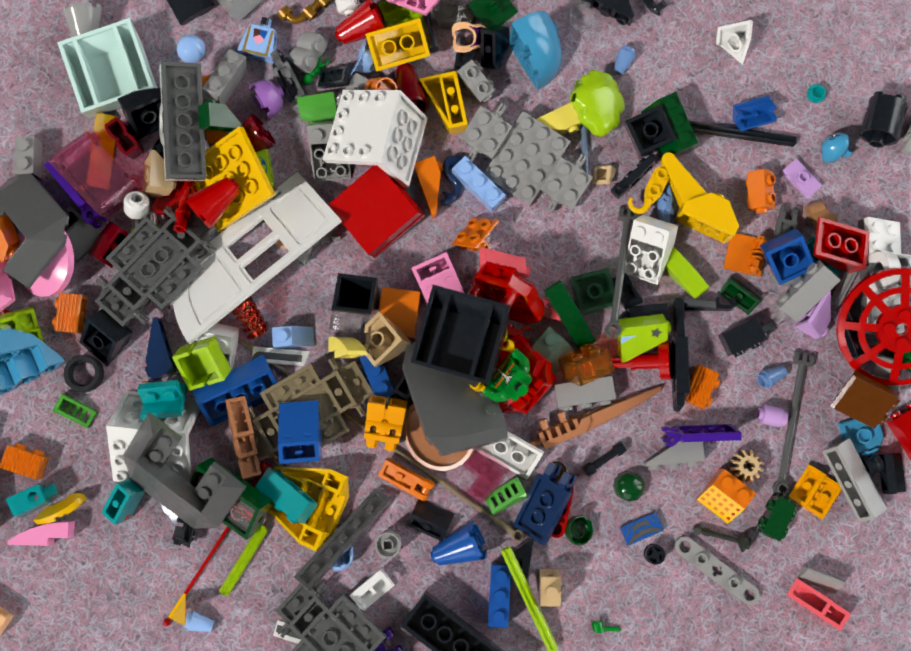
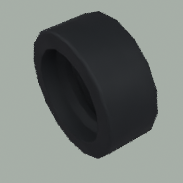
M78 355L67 362L64 368V379L71 389L80 392H90L101 385L104 379V369L98 359L88 355ZM83 362L90 363L95 370L93 380L86 385L78 384L73 377L75 367Z

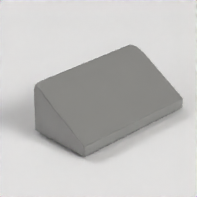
M802 566L798 577L801 581L833 593L839 591L846 584L841 579L806 566Z

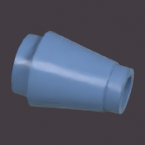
M623 45L618 50L613 71L623 75L636 57V50Z
M783 365L762 370L757 375V381L762 388H771L787 376V370Z

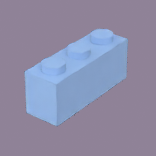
M466 156L452 168V174L491 213L505 201L506 194Z

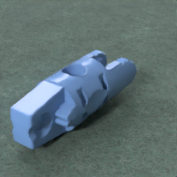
M667 182L662 195L657 200L659 220L675 224L674 193L670 183Z

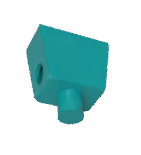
M55 483L46 487L36 484L6 498V501L14 517L24 518L52 503L50 497L58 494L59 491Z

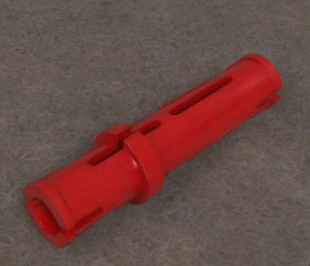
M183 181L179 205L175 210L176 221L174 230L176 232H186L191 211L184 198L193 194L195 181Z

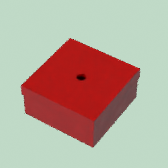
M373 165L328 204L364 251L373 258L378 257L425 217V214L406 190L378 165Z

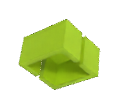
M215 336L200 340L198 343L194 342L181 346L172 356L189 391L204 387L207 383L211 385L224 381L231 371Z

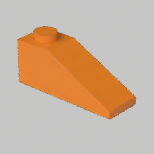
M435 156L417 161L414 170L431 217L435 219L443 168L440 160L436 161Z

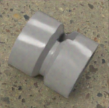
M390 530L381 533L375 541V550L378 555L388 559L397 555L402 546L399 534Z

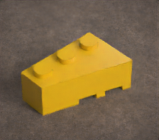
M456 71L420 78L424 93L449 134L463 133L468 127Z

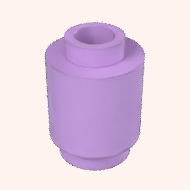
M764 404L757 411V419H759L761 424L775 427L785 426L788 420V412L784 411L783 408Z

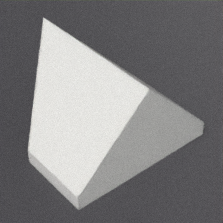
M747 20L718 27L716 45L724 48L742 65L751 41L753 21Z

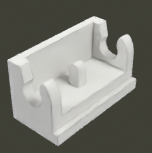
M381 568L349 596L361 610L365 611L395 584Z

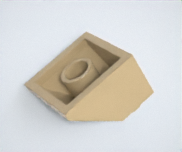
M151 150L144 162L142 192L148 198L168 196L173 189L175 190L177 181H165L164 159L156 150Z

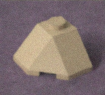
M378 312L365 325L366 342L363 345L367 353L365 356L374 367L399 356L406 346L411 344L404 333L381 312Z

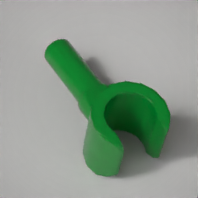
M602 620L592 622L593 631L598 634L607 631L620 632V627L603 626Z

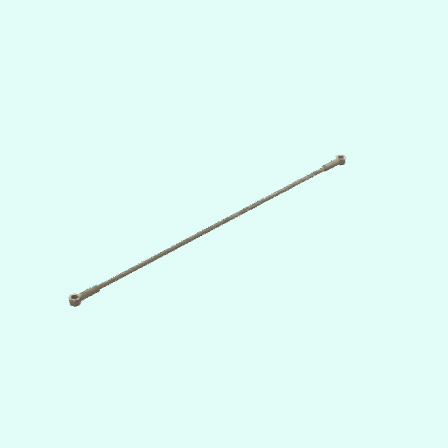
M238 337V342L253 352V346ZM269 363L287 377L291 375L290 372L280 365ZM347 412L341 414L365 431L363 423ZM395 448V453L487 516L495 525L510 534L516 542L524 539V533L521 530H516L498 516L492 515L400 449ZM516 532L522 534L520 539H515L514 535Z

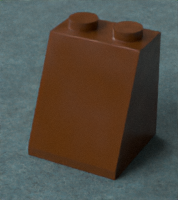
M854 370L834 398L830 407L875 429L878 424L882 426L887 420L888 416L886 413L889 409L894 410L900 402L898 400L900 393L888 385L881 384Z

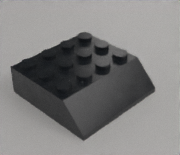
M433 285L411 363L492 385L508 329L511 306Z

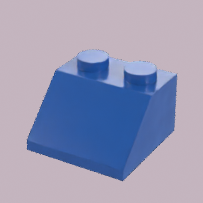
M796 228L759 245L779 285L804 275L807 272V268L814 263L803 235Z

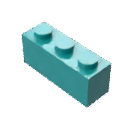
M268 467L255 486L260 492L273 500L272 506L278 511H283L287 514L286 518L294 524L296 522L305 524L318 505L278 469Z

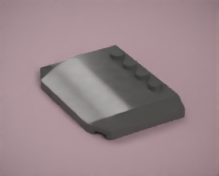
M416 343L406 346L402 365L406 382L425 440L439 451L438 454L440 456L507 440V425L499 403L483 395L482 391L476 392L470 387V385L476 387L479 382L411 363Z

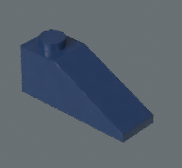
M155 317L151 325L145 371L151 379L159 380L176 374L178 371L172 358V351L162 319Z

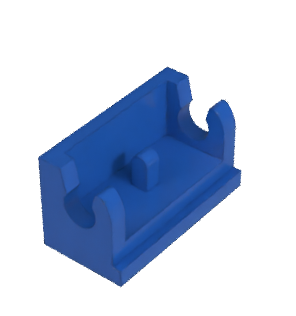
M769 95L734 104L732 119L740 131L774 123L777 120L776 115L773 113V110H776V106Z

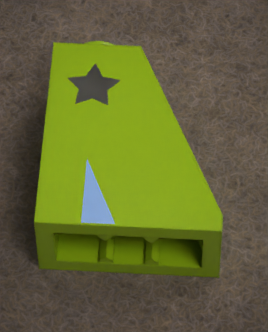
M663 314L618 320L622 329L617 338L618 355L621 362H627L668 340V332L671 331L670 322L666 321Z

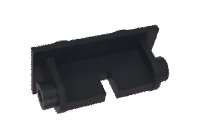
M178 517L177 522L183 523V526H175L172 540H174L173 544H183L190 548V544L195 537V528H192Z

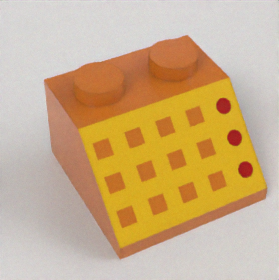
M718 469L696 500L728 524L745 510L756 493L727 470Z

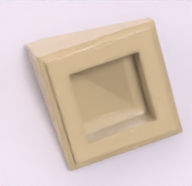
M612 165L594 166L592 184H611L616 168Z

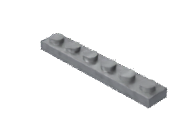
M375 488L299 570L294 578L310 592L391 503L390 499Z

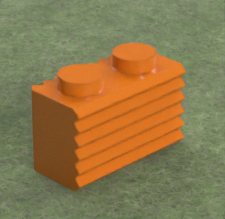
M59 293V297L55 300L57 313L52 320L54 331L82 334L88 297L80 294Z
M699 364L695 365L689 378L690 394L686 397L685 403L700 410L709 407L713 400L711 393L713 389L716 390L720 383V379H718L720 373Z
M16 442L14 445H7L0 468L35 480L42 479L50 458L44 455L45 451L34 448L30 451L26 449V445Z

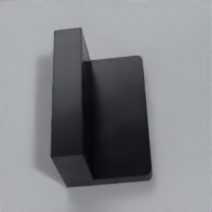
M879 454L885 466L884 472L880 473L882 494L906 492L902 454Z
M418 499L407 526L442 541L454 513L429 501Z

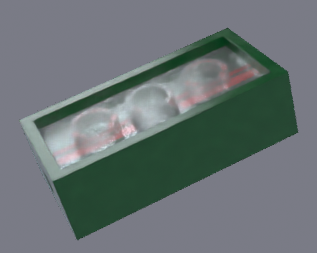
M209 458L196 466L190 484L197 487L209 467L216 462L247 487L222 523L247 540L260 531L273 500L213 458Z

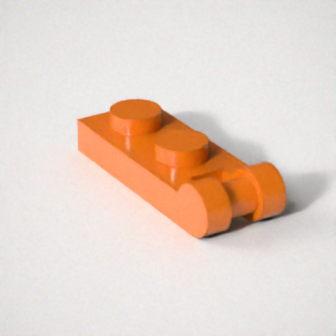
M390 458L385 460L378 474V477L422 501L427 500L429 490H432L435 485L431 479L420 476ZM417 484L423 486L422 489L416 488Z

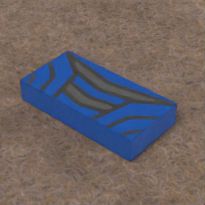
M656 512L619 527L627 546L664 531Z

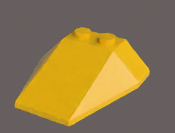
M275 466V469L281 470L280 472L318 503L305 524L290 522L286 518L287 514L283 511H278L272 506L273 502L268 512L299 544L317 552L335 533L349 499L348 476L332 469Z

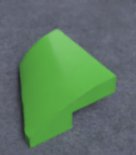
M334 91L297 97L301 120L316 122L335 119L337 107Z

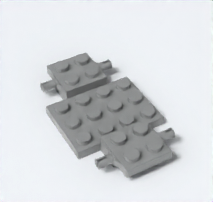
M500 103L495 113L480 106L460 138L472 148L467 158L473 162L478 153L490 158L492 161L484 174L494 184L529 206L538 192L542 191L552 199L546 208L548 211L551 208V213H553L558 204L565 205L573 210L593 178L581 168L587 157L580 154L575 163L562 158L561 156L571 141L522 111L516 123L512 126L501 117L507 108L502 103Z

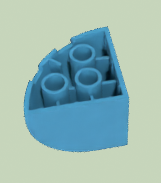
M536 11L514 21L511 24L509 46L537 91L548 85L555 78L562 60L561 43L557 33L558 27L546 11Z

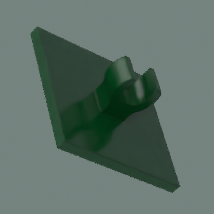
M472 0L467 4L485 28L492 25L501 26L518 12L510 0Z

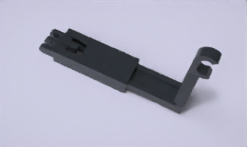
M718 296L715 301L675 298L673 302V340L671 342L672 399L675 412H679L685 405L686 397L690 394L688 336H685L684 312L731 311L736 306L735 297L731 299V305L720 304Z

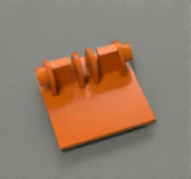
M472 218L463 231L456 236L452 245L460 246L461 249H469L470 251H480V248L489 249V244L485 238L498 224L499 220Z
M736 233L729 240L723 269L761 277L765 257L759 245L768 242V240H765L764 236H757L755 238Z

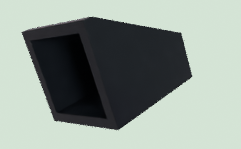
M338 273L332 311L375 315L379 300L377 278Z

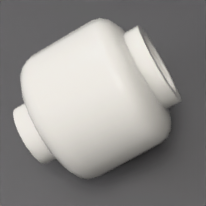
M335 0L338 13L346 17L360 6L359 0Z
M132 191L125 196L124 212L128 217L142 219L148 215L150 202L146 194Z

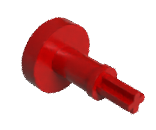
M670 341L659 344L658 353L640 354L624 363L621 362L620 357H611L612 369L631 368V371L659 369L661 380H671Z

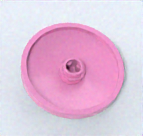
M21 231L18 234L20 240L18 248L26 239ZM68 235L66 244L30 288L24 285L32 294L41 297L54 296L62 292L69 284L74 270V252Z

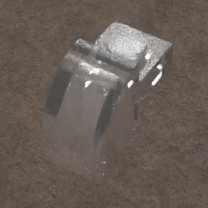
M332 311L329 329L347 334L366 336L365 325L374 316Z

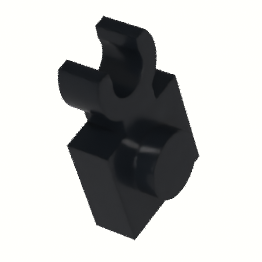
M462 36L461 45H470L465 43V36ZM476 51L456 52L454 68L459 69L469 60L474 61Z

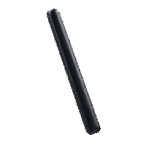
M689 121L694 133L790 147L795 146L797 137L792 135L750 129L740 131L736 127Z

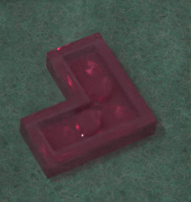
M474 451L472 456L462 464L463 467L477 476L466 493L480 504H483L505 472L477 451Z

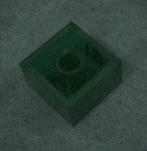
M609 268L570 278L569 282L574 302L582 316L612 309L615 288Z

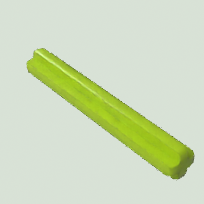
M262 525L260 531L251 537L219 589L221 594L228 596L269 531L266 526Z

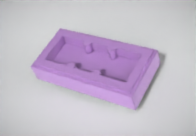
M797 158L781 171L806 199L822 186Z

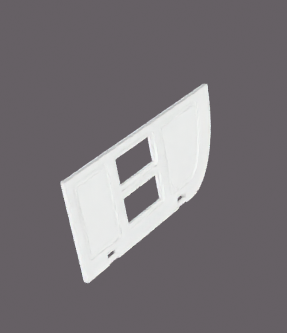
M298 172L274 191L276 194L274 197L230 225L209 243L216 248L213 254H210L203 248L196 255H193L192 258L204 269L173 300L176 320L189 344L193 343L342 222ZM264 220L273 232L237 260L229 247ZM280 239L289 252L253 280L244 268Z

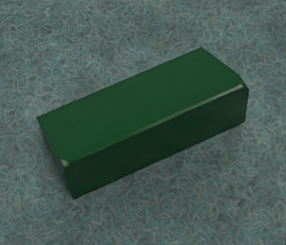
M732 275L729 276L718 291L719 294L729 301L735 297L736 306L748 315L761 301L759 295Z

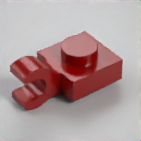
M508 323V337L524 336L523 332L525 330L531 331L532 328L524 326L518 330L514 328L513 324Z

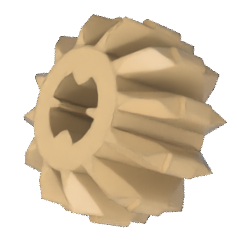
M741 449L740 454H733L737 459L730 460V463L735 464V467H730V471H736L733 475L734 477H740L741 482H745L746 479L748 482H753V477L756 479L760 478L757 471H764L763 468L759 467L764 462L763 460L757 461L760 456L758 453L753 455V450L749 449L746 452L745 449ZM750 463V467H747L748 469H744L743 465Z

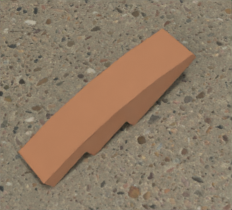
M241 396L227 399L225 403L240 476L243 480L261 476L257 457L258 452L253 436L254 431L246 398Z

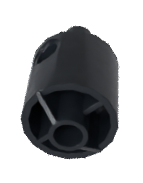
M876 91L874 96L870 97L868 101L869 105L859 132L860 138L867 141L870 146L877 148L896 144L903 127L904 115L908 109V103L905 101L906 97L900 94L893 96Z

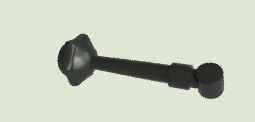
M695 524L693 527L694 534L696 535L702 534L738 543L741 552L750 549L752 539L748 537V533H744V535L736 538L710 530L709 528H702L700 524Z

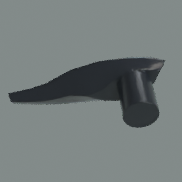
M643 0L647 8L657 16H660V11L667 6L664 0H661L658 4L654 0Z

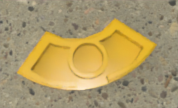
M71 493L61 502L47 506L33 521L37 525L52 523L57 520L56 518H60L65 514L68 515L87 498L82 493Z

